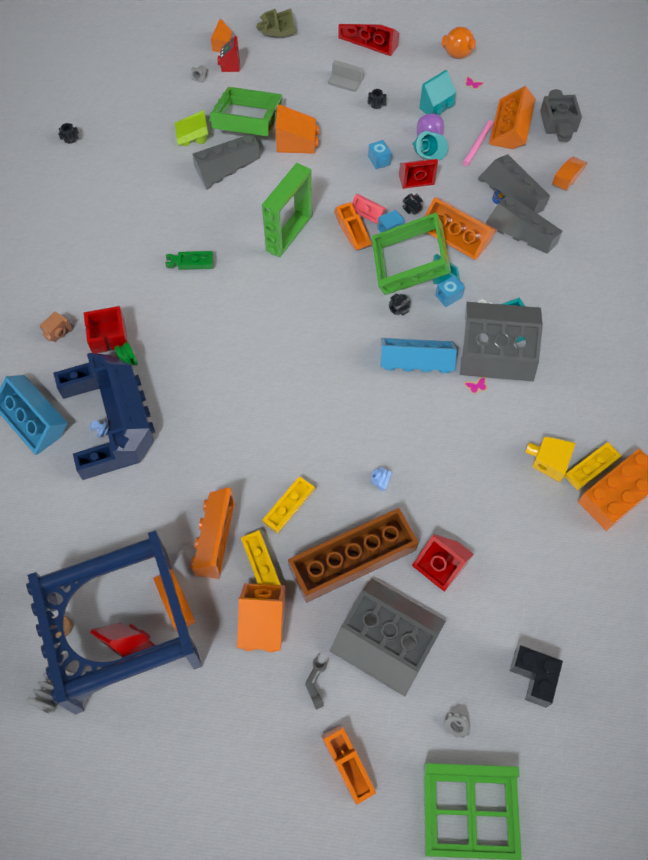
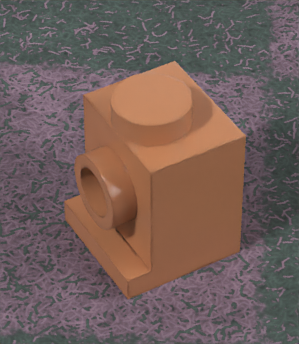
M56 311L40 325L43 337L49 342L51 340L56 342L67 331L71 332L73 330L69 321Z

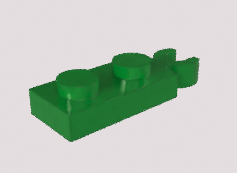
M213 251L178 252V256L166 254V268L178 266V270L213 269Z

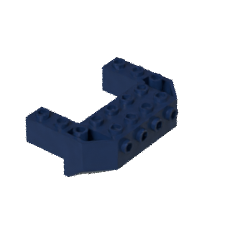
M88 353V363L53 372L56 387L63 399L100 389L110 427V431H107L110 442L73 453L76 471L82 480L140 463L154 441L152 434L155 433L153 423L148 421V417H151L148 406L143 404L146 398L144 391H140L138 387L142 385L139 375L134 374L131 364L107 354Z

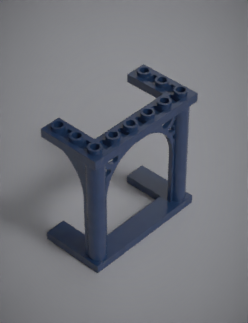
M156 530L149 532V538L42 576L37 572L27 575L29 583H26L27 591L34 601L31 604V609L34 616H37L39 623L36 624V631L43 640L41 652L44 659L47 658L48 662L46 674L53 683L54 689H51L52 699L54 703L75 715L84 712L82 703L87 697L114 683L184 657L187 658L194 670L202 667L197 647L190 637L170 570L172 567L167 551ZM155 557L179 637L109 662H95L78 655L69 645L64 632L65 610L75 592L94 578ZM68 586H71L69 592H65L63 589H61V587H64L66 589ZM55 593L63 597V601L59 605ZM58 610V616L56 618H52L54 617V614L52 612ZM61 632V636L57 638L56 634ZM67 651L69 656L64 660L62 652ZM78 660L79 668L77 672L72 676H67V666L72 661ZM85 666H90L92 670L85 671L86 674L82 675L84 673Z

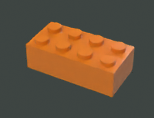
M639 448L587 490L579 499L578 503L606 532L648 497V456Z

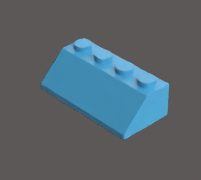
M381 338L380 366L388 371L402 368L403 371L408 372L413 371V369H421V372L439 370L440 373H450V371H455L457 348L453 341Z
M25 375L5 377L0 387V415L31 451L37 455L61 438L68 423Z

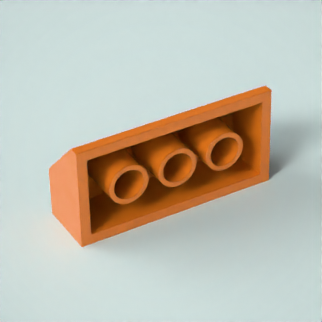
M526 86L499 99L489 140L490 145L514 149L526 143L536 100Z
M437 197L433 198L425 214L427 216L437 213L442 222L446 244L474 260H477L486 249L497 231L496 228ZM436 229L426 232L437 238Z
M231 488L210 492L208 499L204 500L203 511H205L204 518H201L199 522L201 533L200 537H196L195 549L197 551L196 555L192 556L190 568L195 576L220 579L235 505Z

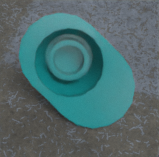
M423 131L412 142L415 152L426 159H438L439 161L448 152L447 140L444 136L437 133Z

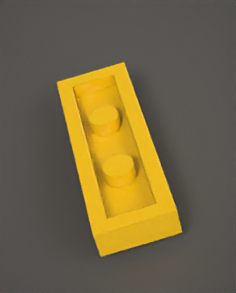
M607 442L567 472L564 477L579 491L619 460L622 455Z
M299 476L262 519V523L279 534L315 491V487Z
M260 530L241 537L257 583L281 585Z

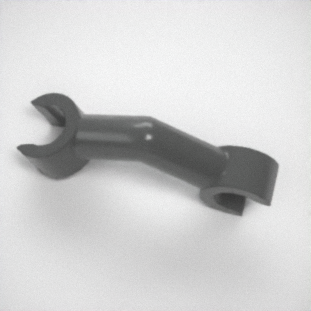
M318 657L313 660V669L305 683L316 710L323 707L324 703L316 689L315 682L320 673L324 672L327 668V661L321 668L316 666Z

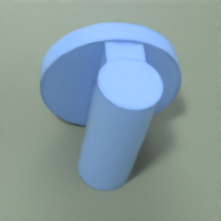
M105 419L102 424L95 420L89 425V429L98 431L97 437L100 438L101 435H106L109 425H107V420Z
M384 467L375 469L371 474V483L380 490L385 491L392 472Z

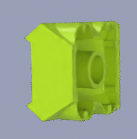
M204 110L175 122L178 146H188L191 142L198 144L206 143L209 136Z

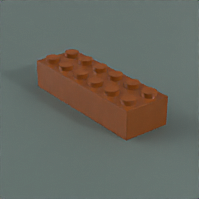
M397 508L289 558L288 567L305 602L308 603L415 552L419 542L400 508Z

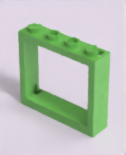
M227 87L225 92L222 93L221 98L218 99V103L214 105L212 112H210L209 121L211 122V127L214 129L269 136L276 122L277 105H282V94ZM231 104L268 109L263 119L226 113Z
M297 162L262 203L266 251L271 253V255L280 258L312 218V171L310 168ZM294 195L295 213L281 229L280 212Z
M437 213L372 236L378 287L384 295L451 273L443 226ZM436 229L441 259L387 277L384 247Z

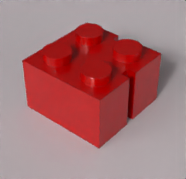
M120 306L83 312L87 344L92 353L109 351L108 348H112L113 351L115 346H122L128 341L125 319Z

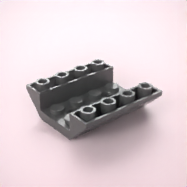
M466 302L464 345L459 375L534 382L539 364L543 322L541 308ZM482 333L486 334L489 338L486 344H482L478 340L479 335ZM520 336L526 339L524 347H519L516 344V340Z
M371 579L342 624L330 652L405 697L446 621L376 580ZM373 615L377 619V623L369 626L365 623V617ZM406 637L412 638L415 646L413 648H406L403 645V639Z

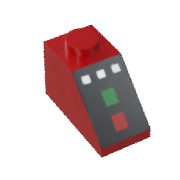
M234 36L221 48L220 56H218V65H221V72H239L238 36Z

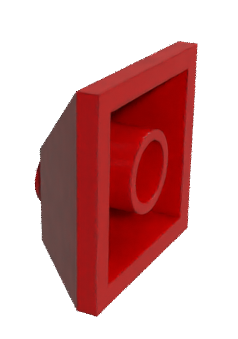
M438 159L400 163L399 178L402 188L434 185Z
M434 534L412 566L445 592L474 554L458 541Z

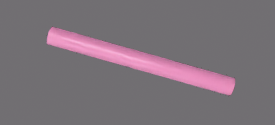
M488 120L463 161L464 166H468L494 124L492 120Z

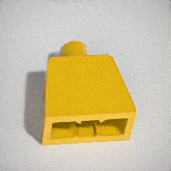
M544 437L540 446L529 442L525 453L535 456L533 468L561 482L566 474L576 443Z

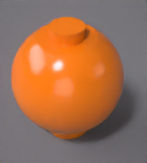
M466 27L453 28L448 35H444L442 38V47L446 48L447 53L455 59L467 57L476 46L473 33Z

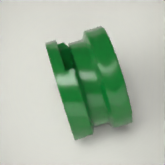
M128 341L122 346L117 345L114 347L119 360L131 364V366L138 365Z

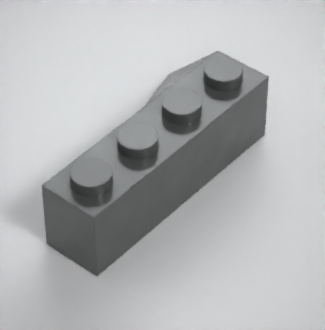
M253 134L192 153L195 169L206 190L211 188L213 183L223 181V177L236 173V170L240 167L244 168L260 159L259 144Z
M508 154L495 159L478 177V180L481 182L486 181L489 183L491 189L499 190L505 197L508 194L536 213L544 211L550 195Z
M509 194L497 204L486 221V224L496 228L498 233L509 234L513 236L514 240L525 241L528 246L547 254L558 244L562 234L561 229Z

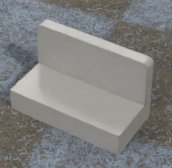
M334 60L332 63V75L328 80V84L356 92L362 82L363 68Z

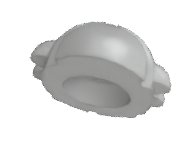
M457 712L455 714L449 713V717L444 721L446 731L452 733L456 738L458 736L462 738L465 735L469 736V722L466 716Z

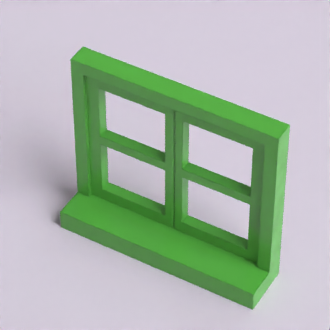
M426 763L424 765L425 856L522 860L517 778L520 777L519 767ZM436 781L465 782L467 811L437 809ZM475 783L504 784L506 812L476 811ZM437 814L467 816L468 845L438 844ZM476 816L506 817L508 846L477 845Z

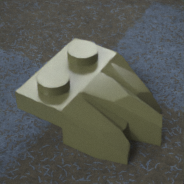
M276 8L265 12L260 16L263 21L257 23L256 26L258 31H262L263 35L286 37L296 33L291 8L277 13Z

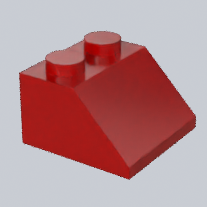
M120 622L94 628L89 632L122 658L155 646L149 640L151 636L142 629L139 630L131 623L129 626H126Z

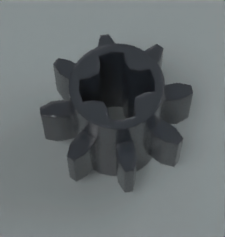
M374 89L368 93L367 104H371L373 109H380L382 105L385 106L386 94H383L381 89Z
M64 123L58 128L60 140L64 139L65 143L72 144L79 138L78 129L73 127L72 123Z
M412 193L408 194L402 201L404 203L402 207L407 214L410 212L416 214L423 207L421 204L423 200L417 193L415 195Z
M396 293L390 297L389 309L394 315L401 314L403 316L409 312L408 308H410L411 302L405 294L398 295Z

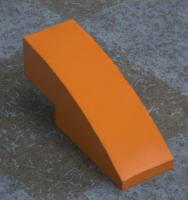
M574 156L569 158L555 174L552 184L567 191L588 163Z
M349 202L337 206L334 214L352 247L357 251L371 246L372 243L359 214H356L352 203Z
M171 569V576L188 627L196 623ZM158 575L153 580L176 632H178L161 576Z
M339 725L321 735L355 804L358 805L376 794L344 728Z

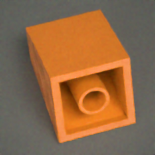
M277 105L275 126L277 152L315 154V147H318V137L316 135H319V125H316V118L283 105Z
M244 583L238 604L237 648L245 651H253L255 649L266 652L281 651L286 585Z

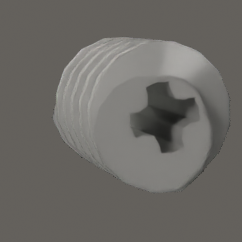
M66 669L67 676H72L75 674L72 671ZM43 673L46 682L38 681L37 684L41 687V690L33 689L32 692L36 698L28 697L27 700L30 704L49 714L47 708L55 709L56 707L52 703L53 699L51 696V689L54 688L52 680L50 681L47 674Z

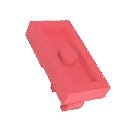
M355 194L352 202L357 214L378 224V217L384 215L386 210L385 207L360 194Z

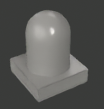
M205 66L192 67V80L203 83L206 73Z

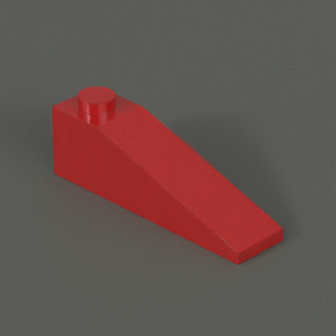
M381 24L338 25L339 39L388 56H392L399 45L400 33L393 28Z

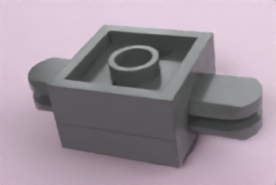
M554 89L549 92L548 96H544L540 113L546 134L557 133L559 141H570L573 133L577 132L582 119L576 95H563L561 90Z

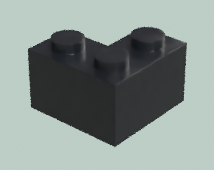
M522 645L515 650L509 671L530 679L525 700L545 708L553 704L563 660Z

